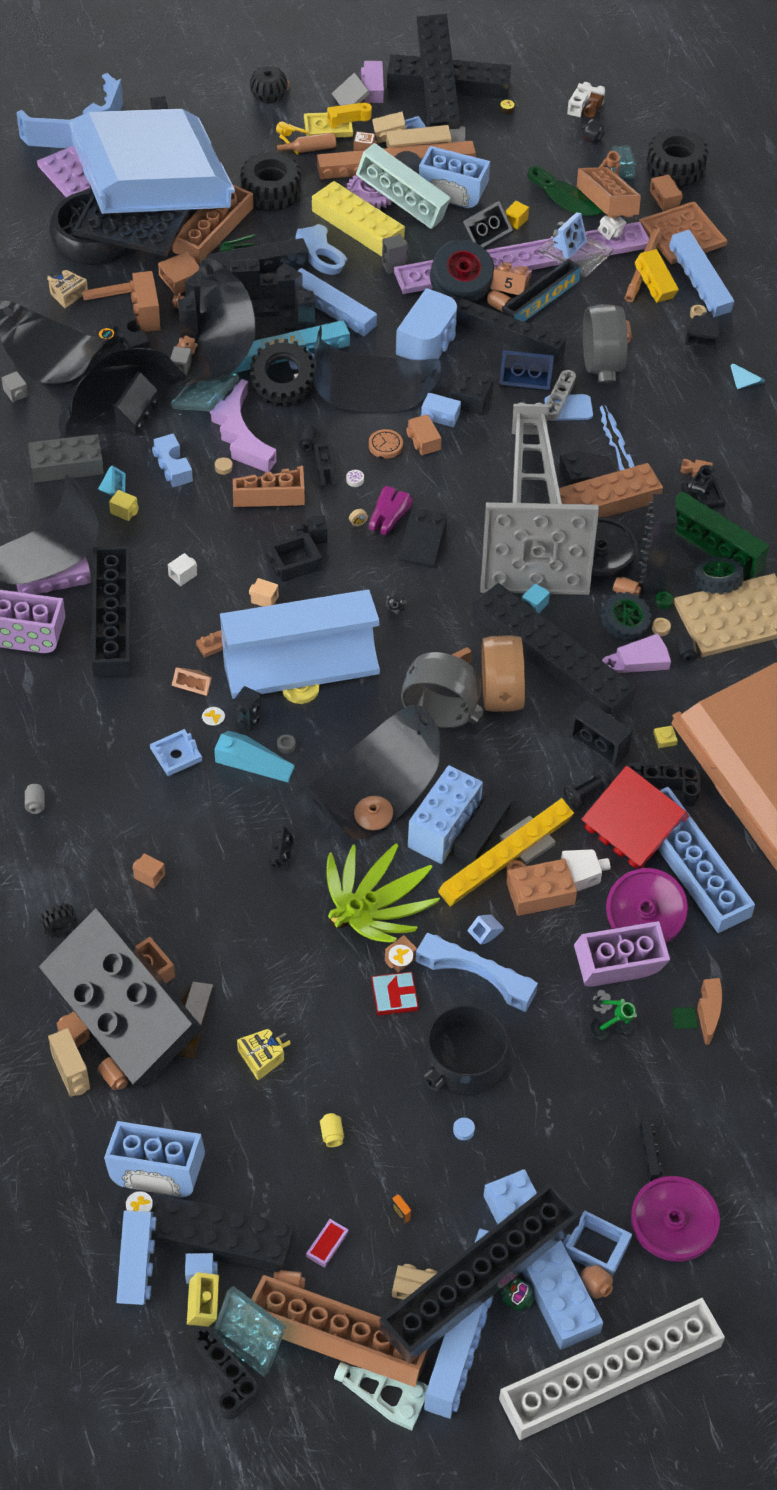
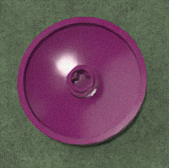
M652 868L633 870L619 878L612 886L606 903L607 917L612 929L659 921L665 944L673 940L680 933L685 924L688 911L687 899L680 884L669 874Z
M667 1176L649 1182L639 1191L631 1210V1224L636 1238L651 1254L664 1260L682 1262L701 1256L712 1246L719 1230L720 1216L714 1199L705 1188L687 1178Z

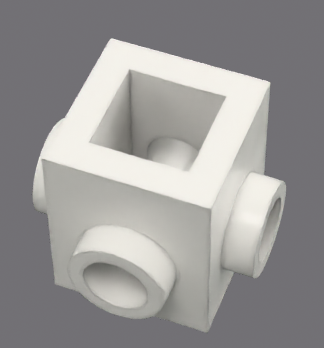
M606 215L601 219V224L597 230L610 240L621 235L627 222L620 216L611 218Z

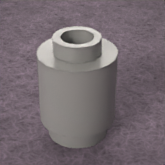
M30 784L25 790V809L32 814H38L45 808L44 790L39 784Z

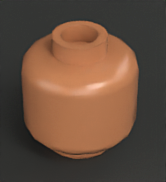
M599 1265L587 1266L580 1274V1278L592 1298L599 1299L611 1293L613 1278L611 1274Z

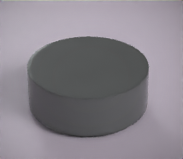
M284 734L277 739V749L281 753L289 754L295 750L296 740L293 736Z

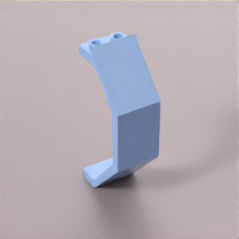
M108 73L103 74L102 78L106 82L103 85V90L107 93V97L104 98L106 104L90 112L121 111L123 106L121 79L116 81ZM23 110L17 112L20 138L28 146L69 148L74 145L69 122H73L81 116L71 120L31 118Z

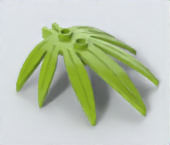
M396 843L373 865L363 878L356 893L353 894L355 845H352L344 865L342 889L337 867L330 852L327 859V882L330 895L337 908L331 910L328 917L330 919L333 917L338 918L334 924L336 928L341 926L342 923L349 922L353 929L369 939L380 942H395L396 937L383 932L407 933L416 931L418 927L375 920H391L410 916L438 903L440 898H434L382 909L401 899L415 888L430 872L432 865L407 874L372 892L371 890L380 881L398 848Z

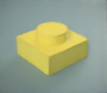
M673 726L654 729L653 734L658 748L677 745L678 740Z

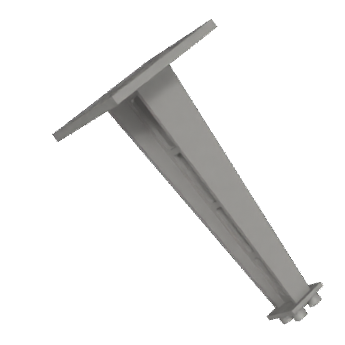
M523 402L514 404L512 434H515L512 503L486 502L480 593L487 592L497 583H500L512 593L525 594L535 583L544 587L550 594L589 595L599 507L598 505L561 503L547 429L548 405H543L542 403L525 404ZM523 434L538 435L540 444H524ZM533 450L541 452L544 474L522 473L523 451ZM522 480L546 481L550 504L521 503Z

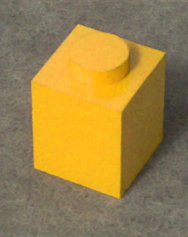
M515 201L505 211L511 227L518 230L528 220V206Z

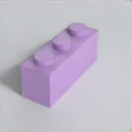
M364 61V67H361V81L370 92L365 98V103H383L382 61Z

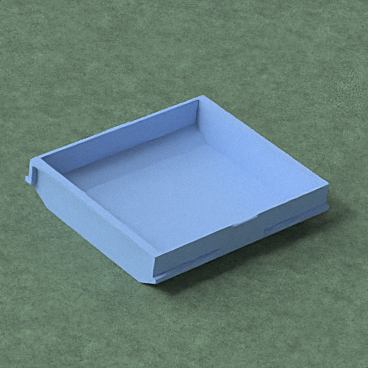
M183 109L88 112L73 122H69L72 142L102 214L230 208L231 193H235V189L222 163L219 162L211 146V141L197 116Z

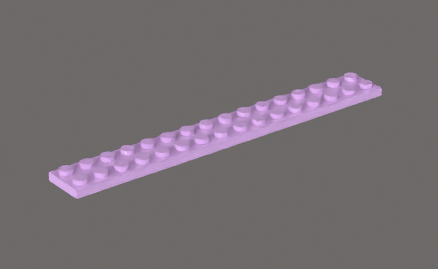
M641 222L626 224L621 235L610 240L605 238L598 230L585 232L587 242L569 259L577 262L645 249L649 238ZM553 238L486 250L493 260L494 269L500 263L502 264V262L511 263L514 267L526 266L528 270L560 265L567 260V258H564L563 251L554 246ZM433 260L394 267V274L403 294L422 291L426 288L433 289L430 282V270Z

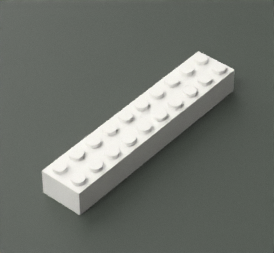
M700 1298L502 1388L499 1400L519 1440H522L721 1348L725 1336L703 1298Z

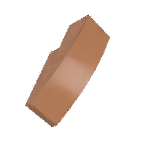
M720 978L703 980L701 988L703 998L699 999L697 1010L705 1045H709L714 1036L721 1012L722 988Z

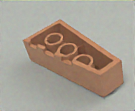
M299 466L297 470L292 471L283 469L281 473L276 474L267 472L260 477L251 475L233 479V507L305 505L303 466Z

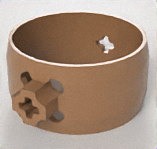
M504 635L482 638V683L485 711L507 712L524 709V657L522 639L519 636Z

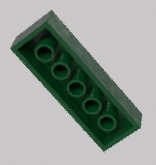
M681 491L676 496L677 527L675 533L712 557H728V559H734L735 562H740L741 566H743V576L749 580L754 579L764 570L770 545L685 492Z

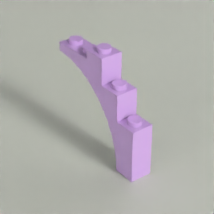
M241 379L238 385L234 386L232 393L225 398V401L219 399L216 404L212 405L210 409L211 420L221 425V440L231 444V459L269 472L277 461L276 449L257 439L242 420L241 408L248 395V381Z

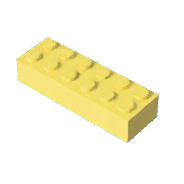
M335 181L312 196V211L380 256H382V239L400 234L404 239V225Z

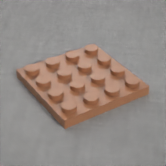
M695 201L639 219L649 238L653 229H660L662 235L657 248L670 264L678 262L677 257L669 247L673 234L690 230L704 253L727 246V239Z

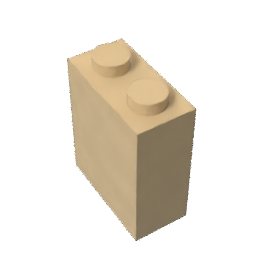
M66 1028L49 1035L48 1039L53 1060L70 1097L84 1094L90 1089L88 1073L69 1029Z

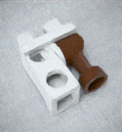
M588 82L579 83L578 88L569 100L567 114L581 117L584 109L585 116L589 118L594 117L597 112L596 107L601 108L604 103L605 87L598 86L596 88L592 87Z

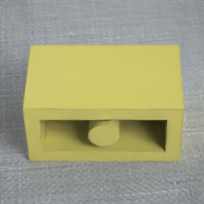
M197 1272L189 1280L187 1324L209 1327L217 1320L219 1275Z

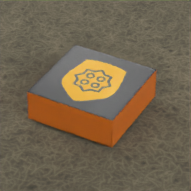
M400 1195L393 1197L391 1208L405 1224L411 1220V1209Z

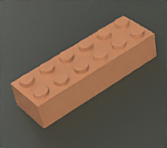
M609 167L578 168L577 188L607 214L608 217L617 218L619 215L633 217V215H639L641 195Z
M233 185L235 193H231L230 208L199 209L182 226L173 244V252L179 255L188 252L200 264L207 257V254H210L253 209V193Z
M648 463L559 488L562 504L598 505V517H609L647 506L648 502H652L653 494H662L663 486Z

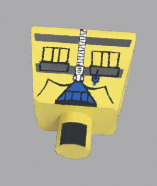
M269 1029L237 1040L238 1051L257 1080L263 1078L284 1061L283 1048L291 1044L285 1033L275 1038Z

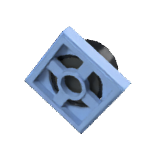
M576 212L567 222L560 221L554 229V246L563 251L564 258L569 259L587 242L581 213Z

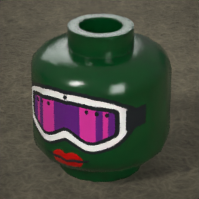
M514 1278L506 1284L500 1293L503 1296L502 1302L518 1312L522 1311L524 1307L529 1309L535 1298L532 1296V1286L519 1278Z

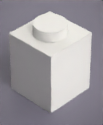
M185 553L168 564L169 577L179 586H182L197 576L196 561L193 558H189Z

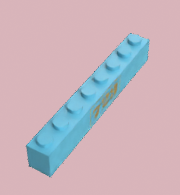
M344 320L320 325L322 326L321 339L336 349L350 346V333ZM320 326L253 341L247 356L232 373L249 370L250 363H253V355H258L257 350L259 348L265 349V343L267 342L270 345L275 344L274 340L278 339L279 343H284V339H288V342L291 344L297 341L299 347L304 345L307 353L311 352L314 354ZM286 359L277 360V361H275V362H273V363H271V364H275V363H279V362H283V361H288V360H286Z

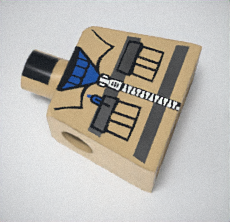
M64 270L58 275L54 272L48 275L47 280L49 281L50 293L64 308L81 298L82 291L88 290L87 280L68 270Z

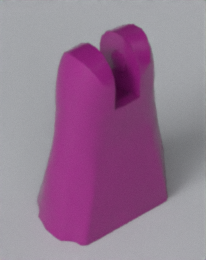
M388 486L382 488L369 522V529L375 532L380 525L382 526L381 534L387 535L412 506V497L402 491H398L396 495V490Z

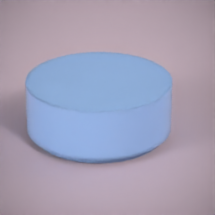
M468 1118L456 1120L453 1126L454 1135L460 1140L472 1138L475 1132L473 1121Z

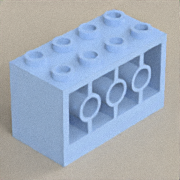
M448 765L409 820L408 848L443 864L454 848V840L457 836L460 837L462 835L466 822L470 823L474 810L476 808L479 809L481 806L483 782Z

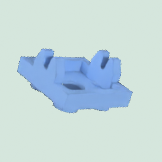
M185 729L150 744V749L167 776L202 761V756L197 750L195 740H192L191 734H187ZM178 750L181 751L182 755L179 758L171 757V752Z

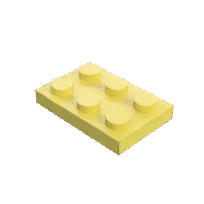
M327 113L304 114L305 130L308 131L306 136L334 132L335 138L353 137L352 122L338 124L337 128L331 129L327 121Z

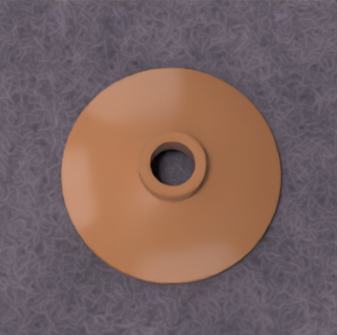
M366 797L355 807V820L359 826L366 830L383 829L393 818V807L383 797Z

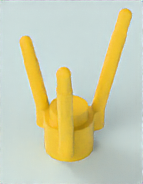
M283 121L279 122L276 126V131L280 134L279 137L286 144L290 143L286 136H290L292 131L296 130L308 134L307 130Z

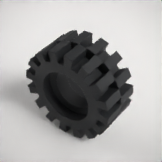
M61 903L60 906L55 904L53 908L50 906L48 911L44 910L43 914L39 916V923L46 937L50 936V938L55 936L60 938V935L66 936L67 932L71 933L72 929H76V925L79 924L73 906H70L68 903L66 905Z

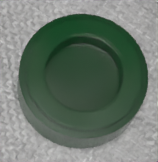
M662 591L656 595L655 604L658 608L669 609L673 605L674 597L671 593Z

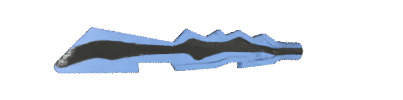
M602 405L600 410L602 413L601 422L604 424L603 430L606 432V436L610 438L609 445L616 448L619 471L635 467L630 454L626 455L623 447L625 442L621 433L616 428L617 423L612 414L609 413L607 406Z

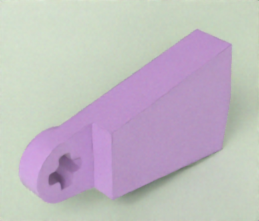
M659 634L619 647L615 654L606 656L602 660L607 665L608 663L614 665L611 668L617 673L669 670L671 664L667 648Z

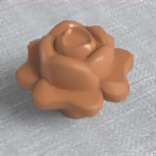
M185 336L184 339H179L177 347L191 349V354H194L197 344L194 343V338Z

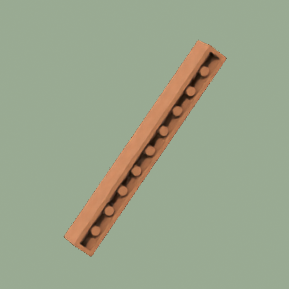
M473 141L384 149L392 156L402 151H411L417 154L421 160H423L430 146L472 157L476 156ZM365 150L318 154L317 168L320 179L357 176L356 172Z

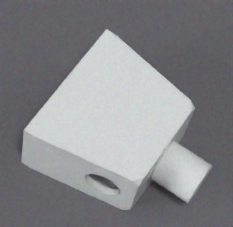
M594 850L562 851L561 859H566L577 891L599 884L602 871L610 870L609 859L598 860Z

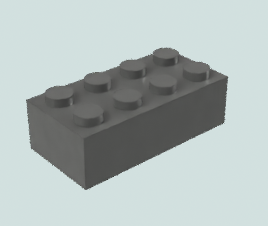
M98 434L28 443L33 483L65 479L66 475L76 478L104 474Z

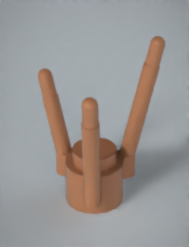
M615 151L609 152L607 158L603 160L599 167H604L605 165L609 168L616 167L615 173L619 175L621 163L618 161L620 155Z

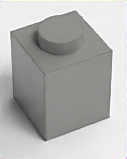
M174 346L170 359L187 375L192 362L191 349Z
M17 371L1 377L3 390L12 402L28 396L26 383Z

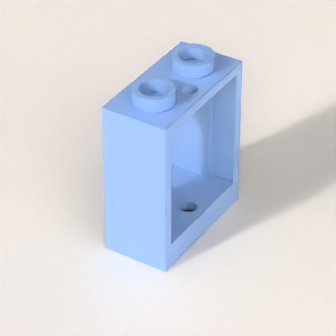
M584 1210L579 1226L574 1229L572 1235L568 1234L565 1237L563 1245L571 1260L585 1267L599 1265L613 1277L630 1244L632 1234ZM584 1227L617 1242L607 1264L574 1248Z

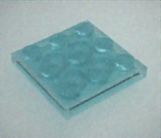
M230 373L221 379L199 381V383L186 386L171 402L173 409L211 411L225 397L228 391L235 386L239 377L237 374Z
M232 1286L227 1291L213 1332L230 1351L262 1376H265L271 1369L286 1326L244 1293Z

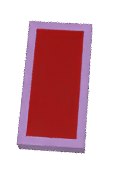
M329 1219L306 1253V1257L325 1268L347 1236L348 1229Z

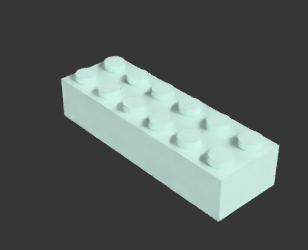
M373 143L363 152L356 172L359 178L430 229H433L442 221L451 197L377 144Z

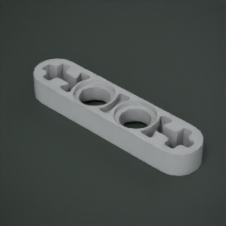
M565 370L560 374L546 403L549 406L547 420L554 421L559 417L575 384L576 374L573 371ZM559 388H565L566 391H560ZM559 399L561 400V402L556 403L553 400Z

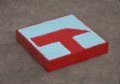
M412 972L371 976L377 1016L418 1011Z

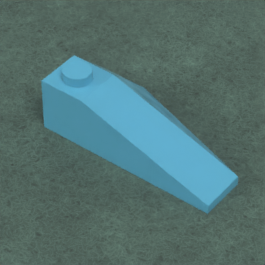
M232 731L222 733L214 749L216 763L288 782L294 770L292 763L250 737Z

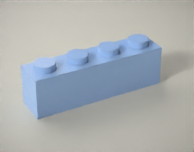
M124 1211L116 1303L144 1305L146 1304V1299L150 1300L151 1286H147L148 1276L151 1277L153 1271V1263H149L150 1254L154 1253L155 1240H151V1233L156 1229V1217H153V1212Z

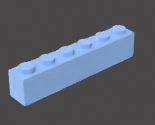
M687 230L673 234L669 243L670 250L674 252L678 263L682 265L685 274L689 276L693 287L697 289L708 311L712 313L713 317L731 312L734 300L691 231Z
M302 268L298 270L303 274V289L314 292L315 307L338 321L344 320L347 327L362 336H365L377 326V313Z

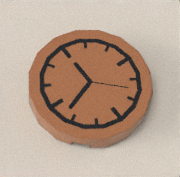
M378 430L369 438V450L376 457L381 456L384 459L394 458L402 451L403 439L401 435L393 430Z

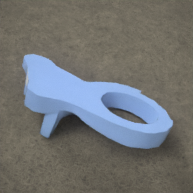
M317 224L313 227L298 229L295 239L304 238L308 249L309 263L316 270L325 274L334 275L340 273L347 258L341 251L327 243V228ZM317 255H324L329 257L336 263V265L327 264L321 261L317 257Z

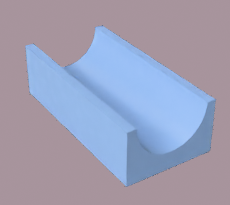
M369 590L220 614L224 668L232 699L236 698L244 686L264 694L380 674L373 637V627L379 626V618Z

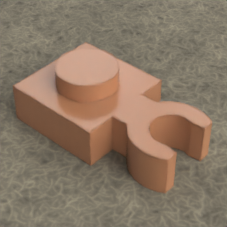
M683 459L681 472L685 474L691 472L692 477H694L701 466H713V463L696 460L695 463H692L688 459Z

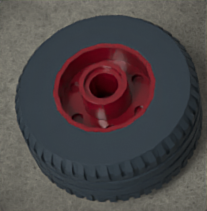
M454 240L446 243L437 251L430 270L432 288L441 294H452L455 297L477 303L486 296L493 280L494 263L490 254L475 242Z

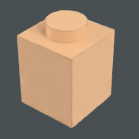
M258 578L249 590L251 603L262 607L274 605L279 597L278 584Z

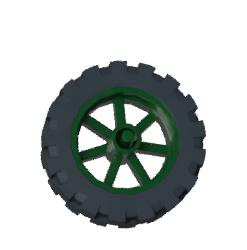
M707 558L706 561H700L694 570L695 585L704 592H710V594L731 593L732 590L736 591L739 589V586H742L743 566L732 558Z
M618 592L616 595L613 594L601 610L602 625L604 628H607L609 634L614 635V638H621L622 641H633L635 638H640L650 625V608L648 605L646 606L643 599L638 598V595H632L630 592Z

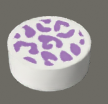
M359 470L349 471L346 475L347 484L352 487L361 486L364 482V474Z

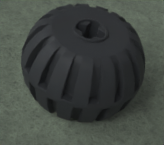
M263 66L256 69L249 83L254 97L264 103L279 101L285 95L288 87L286 75L281 69L274 66Z

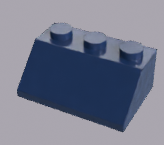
M503 350L499 384L550 390L554 356Z

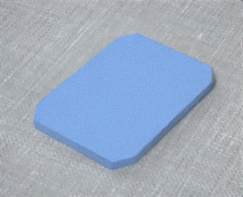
M585 394L569 395L559 417L554 421L589 420L592 418L593 411L590 396ZM550 395L547 396V397H545V399H544L545 405H546V403H547V401H548ZM559 399L553 400L556 403L561 402V400Z

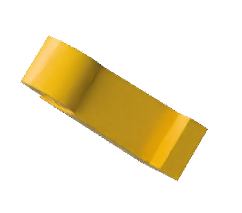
M356 103L328 107L327 121L331 129L337 128L338 124L360 120L368 121L371 119L372 106L368 103Z

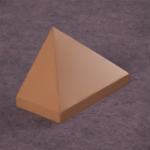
M176 667L172 686L207 696L212 677L200 670Z

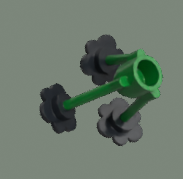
M598 990L596 995L592 997V1002H594L592 1009L595 1012L604 1014L606 1010L612 1008V1005L618 1006L615 1008V1017L610 1021L604 1023L600 1022L597 1018L592 1019V1023L589 1024L591 1036L594 1039H599V1041H604L609 1036L606 1028L614 1023L617 1025L616 1031L618 1033L630 1035L638 1027L634 1021V1018L637 1017L634 1005L630 1002H625L624 999L610 1000V994H605L603 990Z

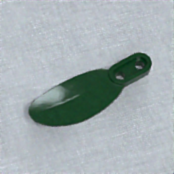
M532 166L528 169V179L543 188L556 204L568 212L574 214L576 212L581 213L583 216H594L604 213L578 188L566 182L556 180L553 175L538 166Z

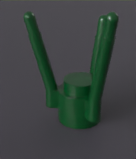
M256 234L224 241V243H220V250L224 252L234 250V248L253 246V242L233 243L254 238Z

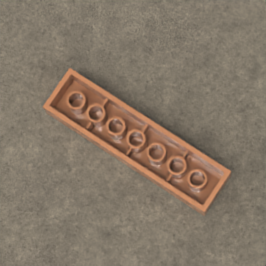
M263 1275L246 1310L245 1326L412 1387H416L431 1348L430 1346L408 1364L379 1330V1319L381 1317Z

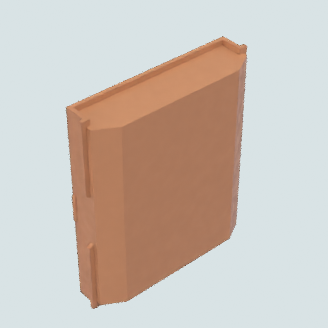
M776 662L698 702L683 714L680 711L673 714L674 719L671 724L711 778L728 806L733 809L777 871Z

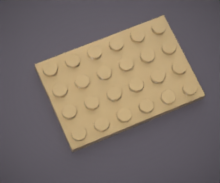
M775 573L743 581L742 586H739V589L736 591L732 590L731 593L710 594V592L701 591L674 598L673 603L689 635L694 639L701 657L777 639V577Z

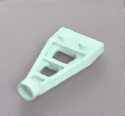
M340 1362L334 1376L335 1380L342 1382L391 1422L411 1431L413 1430L425 1403L428 1385L418 1381L416 1387H412L369 1370L350 1366L344 1362ZM347 1373H350L349 1378H346ZM363 1378H370L379 1382L374 1394H370L360 1387ZM385 1386H394L402 1389V1396L396 1406H390L382 1400L380 1394Z

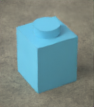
M535 583L522 596V601L540 613L549 604L550 592Z

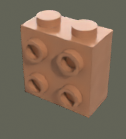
M188 252L158 263L159 276L175 295L186 291L185 281L199 270V265L195 258L191 257Z

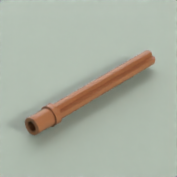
M653 229L644 252L656 249L662 235L660 229ZM636 269L632 281L627 288L628 290L624 297L627 302H633L640 289L643 277L638 269Z

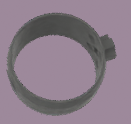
M609 304L587 307L583 319V354L586 370L588 373L598 374V383L615 382L616 373L624 371L627 361L628 337L624 309L622 306Z
M431 652L418 656L409 667L401 693V701L405 708L410 705L423 707L432 717L437 727L455 728L467 722L475 724L484 712V709L477 704L481 693V678L478 672L466 661L450 654ZM421 683L441 685L454 691L461 697L454 698L437 694ZM421 715V721L427 724L426 718Z

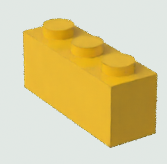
M654 249L640 253L635 261L636 268L642 275L643 281L649 288L651 296L655 299L656 303L673 299L679 289L658 250Z

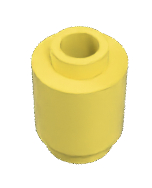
M334 1113L324 1115L320 1120L323 1141L327 1147L342 1145L344 1132L341 1117Z

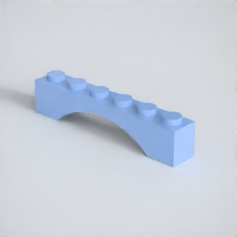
M427 933L416 951V962L433 970L456 968L482 976L500 991L507 1004L524 1012L527 1011L536 994L538 983L532 978L519 975L514 970L504 968L492 960H486L475 952L464 950L459 945L449 943L438 935Z

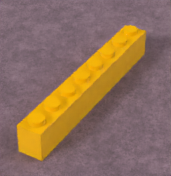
M561 798L443 883L438 891L439 894L451 907L505 868L510 862L519 858L528 849L567 823L574 812Z

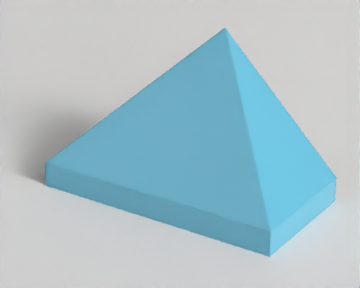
M732 363L731 369L737 389L765 382V379Z
M111 466L98 489L111 496H114L118 490L125 492L126 473Z

